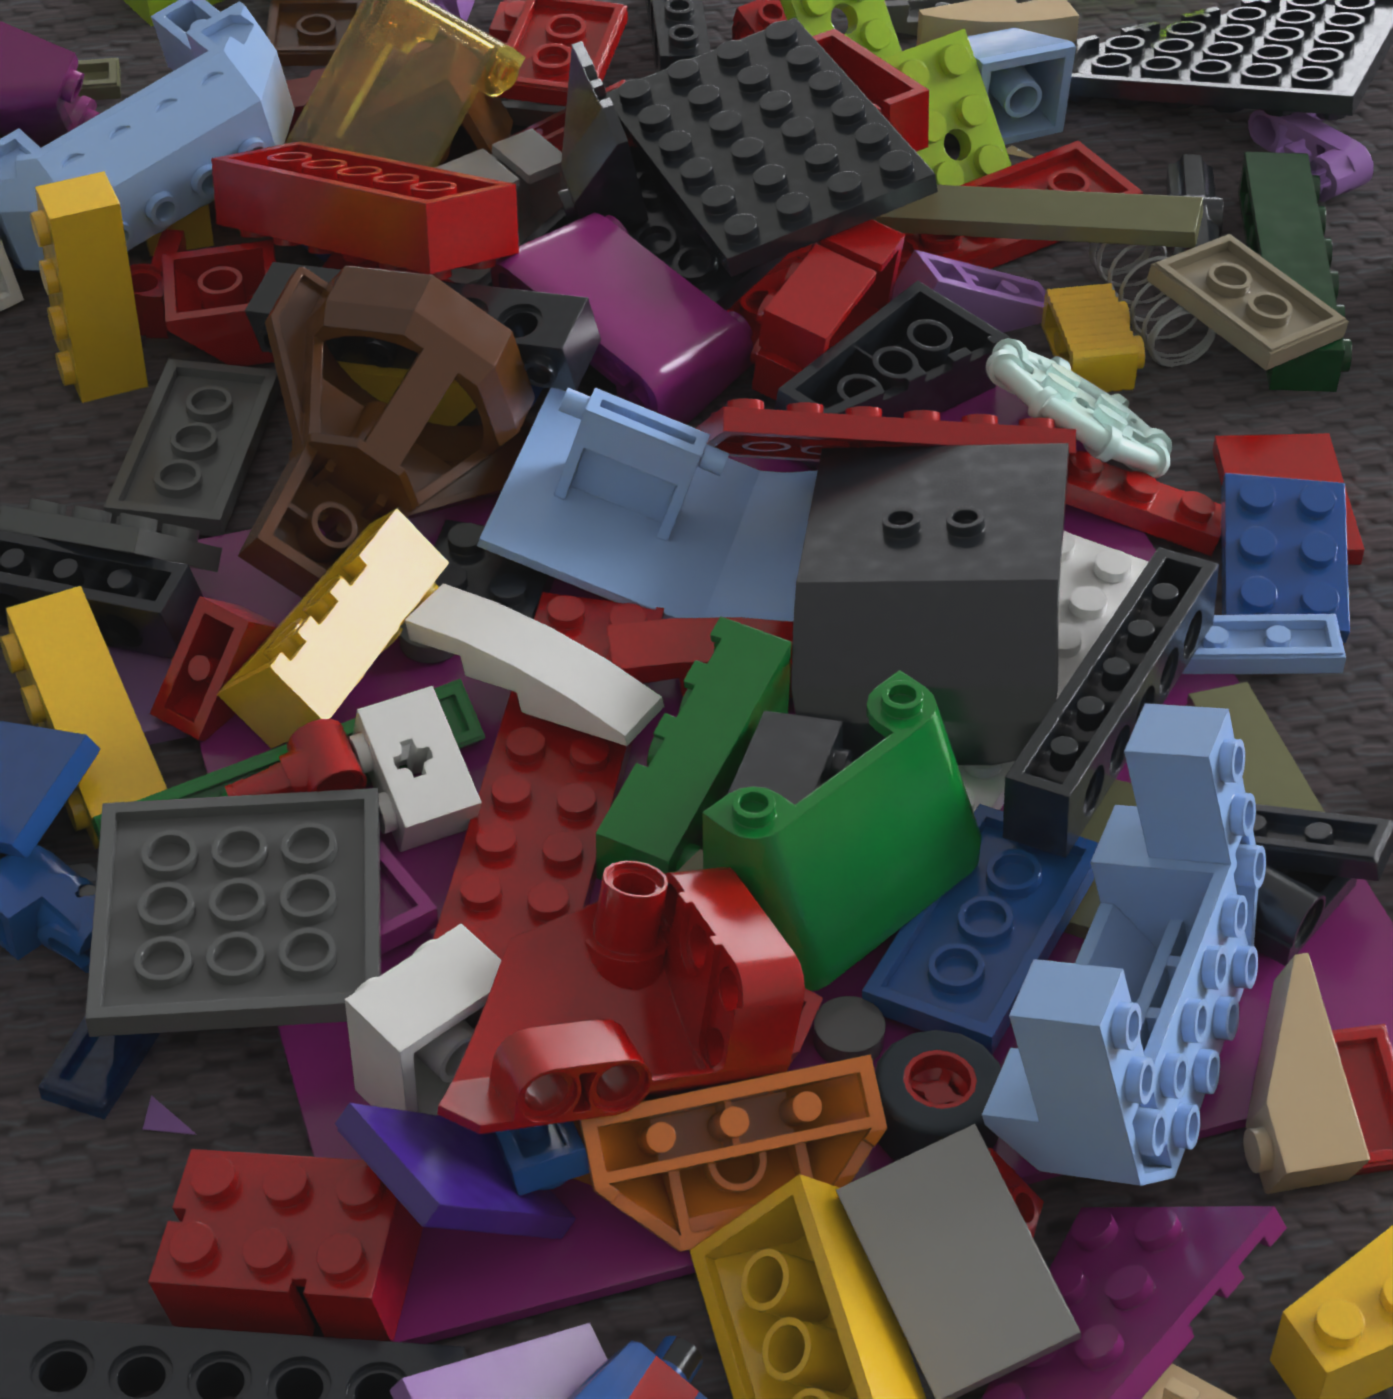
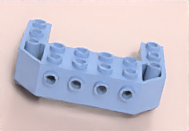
M206 0L176 1L151 16L165 60L173 72L42 148L19 128L0 139V238L6 254L23 270H40L39 260H44L43 247H39L36 242L30 220V212L38 211L36 186L105 171L120 202L128 251L153 235L163 232L173 223L215 199L211 158L285 144L295 111L277 50L243 3L239 1L220 12Z
M1144 704L1124 750L1137 806H1114L1091 859L1100 905L1076 962L1066 963L1033 959L1009 1017L1018 1048H1010L983 1110L982 1117L984 1124L1039 1171L1142 1186L1175 1178L1185 1149L1192 1150L1197 1143L1200 1131V1107L1205 1094H1213L1217 1088L1220 1076L1219 1055L1225 1040H1233L1237 1033L1239 1001L1244 988L1251 989L1256 980L1258 954L1254 946L1258 889L1263 883L1266 871L1265 849L1263 846L1256 845L1253 833L1256 817L1255 798L1252 793H1245L1242 778L1245 767L1244 743L1241 739L1234 738L1229 709Z

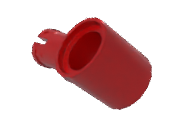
M318 719L298 728L290 736L287 742L288 752L278 756L281 762L269 766L268 769L246 779L238 780L224 787L228 796L364 789L367 784V778L342 724L333 719Z

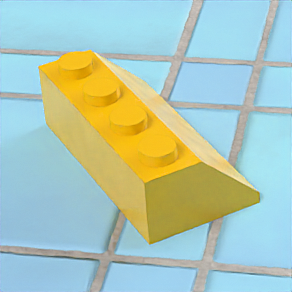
M799 1174L689 1250L733 1399H926L906 1337L838 1197L836 1190L839 1187Z

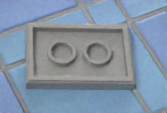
M976 1124L836 1190L935 1399H956L1081 1339V1332Z

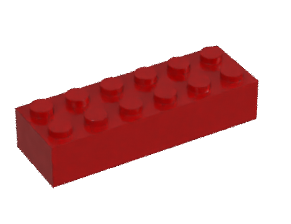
M302 141L211 158L217 224L239 229L241 237L261 238L269 236L273 237L275 245L296 246L303 244L308 246V252L312 254L341 253L343 254V260L346 262L363 263L375 261L379 262V268L382 270H413L419 274L433 275L439 280L450 278L452 276V269L459 267L472 270L488 269L496 266L497 258L519 253L516 184Z

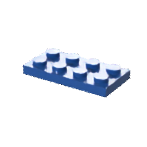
M979 804L974 811L982 836L980 858L977 867L972 873L900 929L862 989V999L877 1006L886 1018L922 1031L941 1030L962 1034L982 1044L993 1055L1011 1024L1010 1012L1033 959L1048 960L1095 879L1091 859L1099 842L1079 836L1066 858L1003 838L1004 811Z

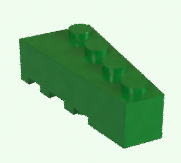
M720 616L710 633L711 641L714 642V653L708 664L697 660L694 661L683 680L687 691L682 699L678 716L675 717L664 713L653 732L654 737L647 756V767L638 763L635 764L596 832L597 879L602 880L606 867L620 861L647 863L658 868L663 873L677 872L700 849L703 850L702 812L728 794L764 710L788 714L791 641Z

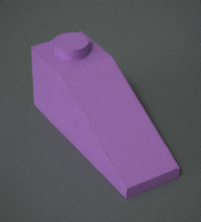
M914 250L895 282L892 300L918 280L1003 333L1042 323L1045 289L1038 281Z

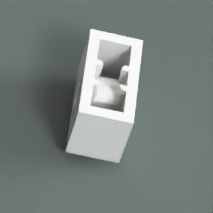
M433 686L357 709L353 735L348 738L364 773H368L373 787L378 788L381 832L383 834L392 832L398 849L402 852L467 830L470 819L478 817L482 802ZM405 764H406L407 767H408V768H401V769H399V766H402V765H405ZM422 772L421 776L413 777V774Z

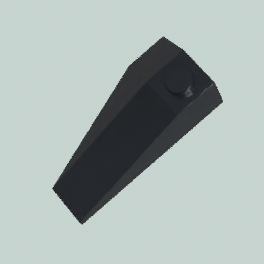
M580 41L572 44L562 149L561 168L567 189L558 191V195L568 223L577 221L590 214L598 213L604 217L611 215L618 219L625 228L648 221L649 218L627 137L610 97L607 98L601 79H598L594 64L583 42Z

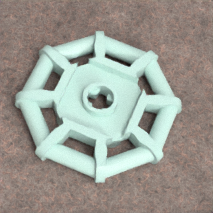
M1007 338L999 341L994 346L992 355L986 362L988 377L995 385L1016 395L1029 407L1028 415L1031 418H1050L1055 420L1057 428L1076 429V439L1083 443L1085 449L1092 457L1102 462L1113 459L1125 464L1133 471L1147 473L1153 478H1159L1167 472L1170 466V454L1172 451L1170 438L1163 430L1149 427L1128 408L1129 400L1120 394L1111 396L1073 372L1068 361L1059 356L1049 359L1031 352L1019 340Z

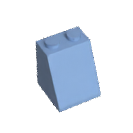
M1015 27L968 36L1004 144L1063 132L1076 50L1074 43L1069 40Z

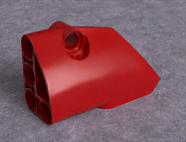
M639 861L612 863L604 870L598 901L508 939L480 1019L455 1076L438 1105L437 1114L478 1134L618 1115L628 1112L639 1105L650 1093L745 1081L787 1072L792 1059L804 1002L805 985L801 964L780 932L736 872L730 867L663 873L658 868Z

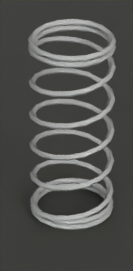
M1090 243L1088 255L1091 264L1098 271L1099 277L1107 284L1112 283L1113 290H1115L1114 287H1120L1119 294L1115 291L1118 302L1125 301L1127 304H1131L1129 313L1133 330L1142 337L1145 348L1149 351L1150 356L1155 362L1167 367L1189 364L1197 360L1209 349L1216 335V332L1211 328L1208 329L1207 335L1203 340L1190 350L1179 354H1165L1155 350L1156 339H1171L1179 336L1190 329L1197 321V318L1194 317L1180 331L1167 336H1158L1161 329L1171 320L1181 315L1191 314L1178 305L1165 315L1151 318L1154 311L1161 304L1171 299L1168 296L1158 301L1148 312L1146 318L1135 316L1137 304L1153 302L1165 294L1161 292L1155 297L1139 301L1140 296L1152 284L1147 281V278L1135 283L1127 284L1135 271L1145 264L1168 258L1166 246H1158L1161 248L1162 256L1149 258L1154 246H1147L1142 255L1133 263L1122 268H1115L1118 260L1128 250L1137 246L1129 245L1117 255L1110 268H1105L1101 266V259L1107 243H1102L1097 253V260L1095 256L1099 243ZM1128 273L1122 284L1112 281L1114 275ZM1148 282L1137 293L1134 301L1123 298L1125 287L1138 286ZM1136 321L1143 322L1142 330L1138 327ZM1158 321L1150 334H1147L1148 322ZM1185 356L1183 358L1173 360L1165 359L1167 357Z

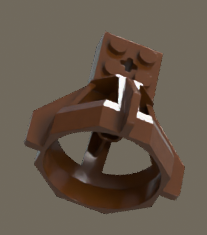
M345 265L327 283L309 269L299 267L290 276L265 321L292 432V451L289 453L288 463L237 556L303 599L370 523L396 508L407 519L501 494L533 426L525 418L535 400V395L513 331L435 276ZM349 336L369 337L400 345L418 353L388 403H385L364 390L344 371L332 355L326 341ZM455 379L475 404L480 414L482 425L447 426L431 423L428 420ZM319 528L326 533L325 536L321 533Z

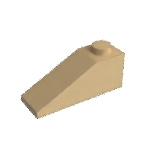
M1309 953L1294 955L1274 980L1247 1115V1130L1243 1138L1245 1157L1250 1169L1254 1173L1260 1174L1265 1194L1349 1180L1371 1160Z

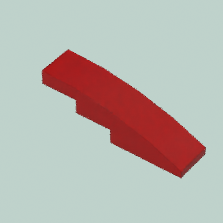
M720 617L668 618L606 625L612 663L642 684L679 678L681 694L684 696L687 688L684 687L683 680L694 661L697 660L708 664L714 653V642L711 641L710 633ZM724 617L785 640L793 641V621ZM791 643V664H790L789 698H793V696H792V643Z

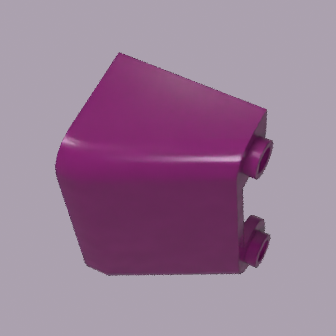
M0 21V139L19 128L42 148L100 114V112L95 111L97 104L94 99L85 95L78 96L83 84L84 73L77 71L78 58L75 52Z
M593 213L519 246L518 254L499 258L496 261V266L490 270L493 287L588 297L601 338L590 365L616 385L617 397L687 425L753 364L750 362V355L753 349L751 340L753 332L748 322L737 312H727L629 236L623 224L611 215L604 217L601 214Z

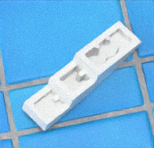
M443 583L405 619L411 641L459 655L465 676L517 692L522 713L628 746L664 707L662 696L606 658L555 629L497 602Z

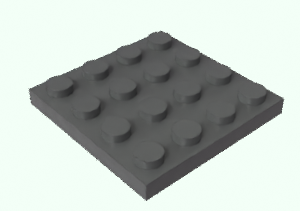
M378 788L102 804L85 1016L89 1037L347 1022L345 998L352 995L366 980L381 976L380 811Z

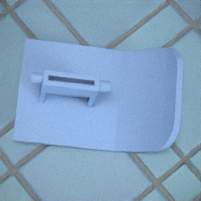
M550 388L484 527L477 546L613 602L633 603L654 610L656 607L664 608L663 619L714 618L722 616L793 621L796 580L817 471L786 473L760 471L728 458L730 453L708 445L707 442L710 434L595 388L590 397L571 388H567L566 391Z

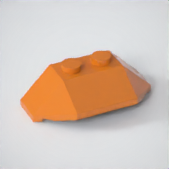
M871 1054L641 1102L628 1112L618 1115L579 1120L583 1144L587 1153L593 1192L678 1252L692 1249L799 1174L839 1188L851 1183L872 1148L876 1146L887 1130Z

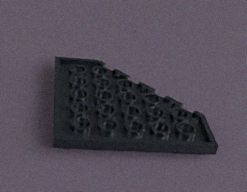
M1241 0V7L1231 9L1226 14H1221V9L1212 7L1182 14L1181 21L1171 23L1160 29V23L1157 21L1122 28L1120 36L1111 37L1103 43H1099V37L1095 35L1080 38L1074 42L1076 50L1068 100L1072 102H1086L1094 98L1114 99L1115 103L1125 106L1137 105L1144 101L1162 102L1165 107L1171 109H1185L1193 105L1214 106L1216 111L1223 113H1234L1244 108L1264 110L1268 115L1278 117L1288 116L1295 112L1316 113V117L1323 120H1339L1346 116H1353L1393 43V0Z

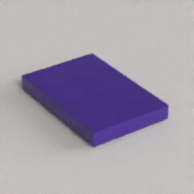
M349 1103L335 1122L339 1133L422 1227L562 1239L577 1219L551 1190H536L521 1196L518 1195L492 1132L478 1134L440 1115Z

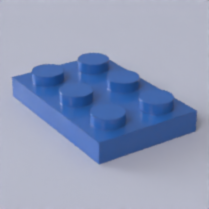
M1225 473L1221 486L1222 615L1336 614L1342 642L1346 643L1350 633L1345 483Z

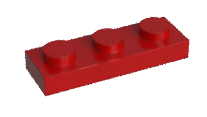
M1076 451V454L1069 456L1066 490L1067 505L1212 556L1221 536V504L1213 502L1202 493L1196 491L1185 492L1157 482L1156 479L1147 473L1127 471L1102 462L1085 451Z

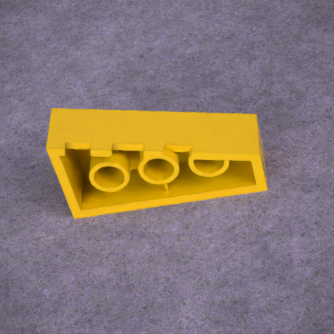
M81 586L6 608L9 634L1 636L0 643L10 672L12 674L16 673L21 686L23 703L32 725L38 724L39 727L86 734L100 748L99 754L65 802L75 831L86 828L95 849H98L99 840L91 820L94 816L102 814L103 803L133 802L166 790L167 787Z
M1393 1225L1283 1311L1270 1361L1296 1399H1365L1393 1386Z

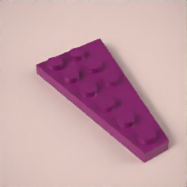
M1275 1206L1081 1207L1049 1268L1081 1332V1339L991 1381L982 1399H1142L1195 1337L1190 1326L1191 1321L1214 1295L1223 1298L1230 1296L1245 1278L1238 1266L1259 1242L1262 1245L1271 1247L1287 1229Z

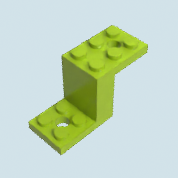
M780 0L786 19L796 18L812 36L834 29L831 22L832 10L834 8L842 10L848 20V29L844 35L929 89L928 148L916 153L935 173L937 185L960 186L1012 166L965 28L902 51L884 0ZM947 133L954 135L960 144V154L957 160L950 158L945 151L944 139Z

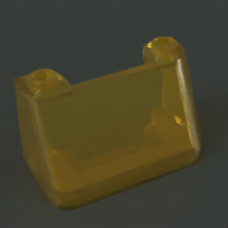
M362 0L292 129L286 144L302 141L436 168L477 93L480 91L488 96L495 97L510 89L516 82L519 69L526 57L508 44L429 0Z

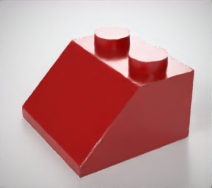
M273 240L162 254L167 331L228 365L249 366L274 362L272 353L262 352L245 313L246 307L271 264L277 262Z

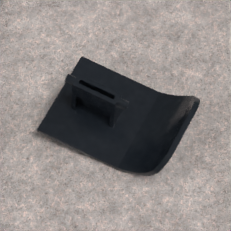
M1069 443L822 448L796 580L792 641V696L795 714L843 721V749L852 750L854 762L886 738L869 724L866 715L869 694L878 685L901 670L925 686L934 695L957 765H997L1016 761L1057 698L1059 675V599Z

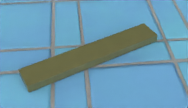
M937 185V193L873 218V220L901 233L1194 248L1196 247L1203 216V197Z

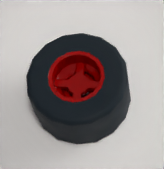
M941 1030L912 1033L891 1044L878 1060L875 1071L887 1124V1130L878 1143L892 1159L897 1161L976 1124L987 1148H993L998 1140V1136L984 1124L982 1113L1001 1071L999 1062L982 1044L959 1033Z

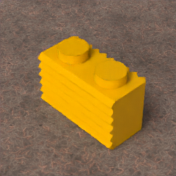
M1112 283L1045 290L1041 326L1053 356H1059L1068 361L1073 372L1105 392H1111L1112 390L1114 392L1122 391L1123 389L1133 390L1137 369H1142L1145 364V347L1142 337L1140 335L1133 336V331H1130L1128 305L1125 301L1118 302V297L1115 295Z

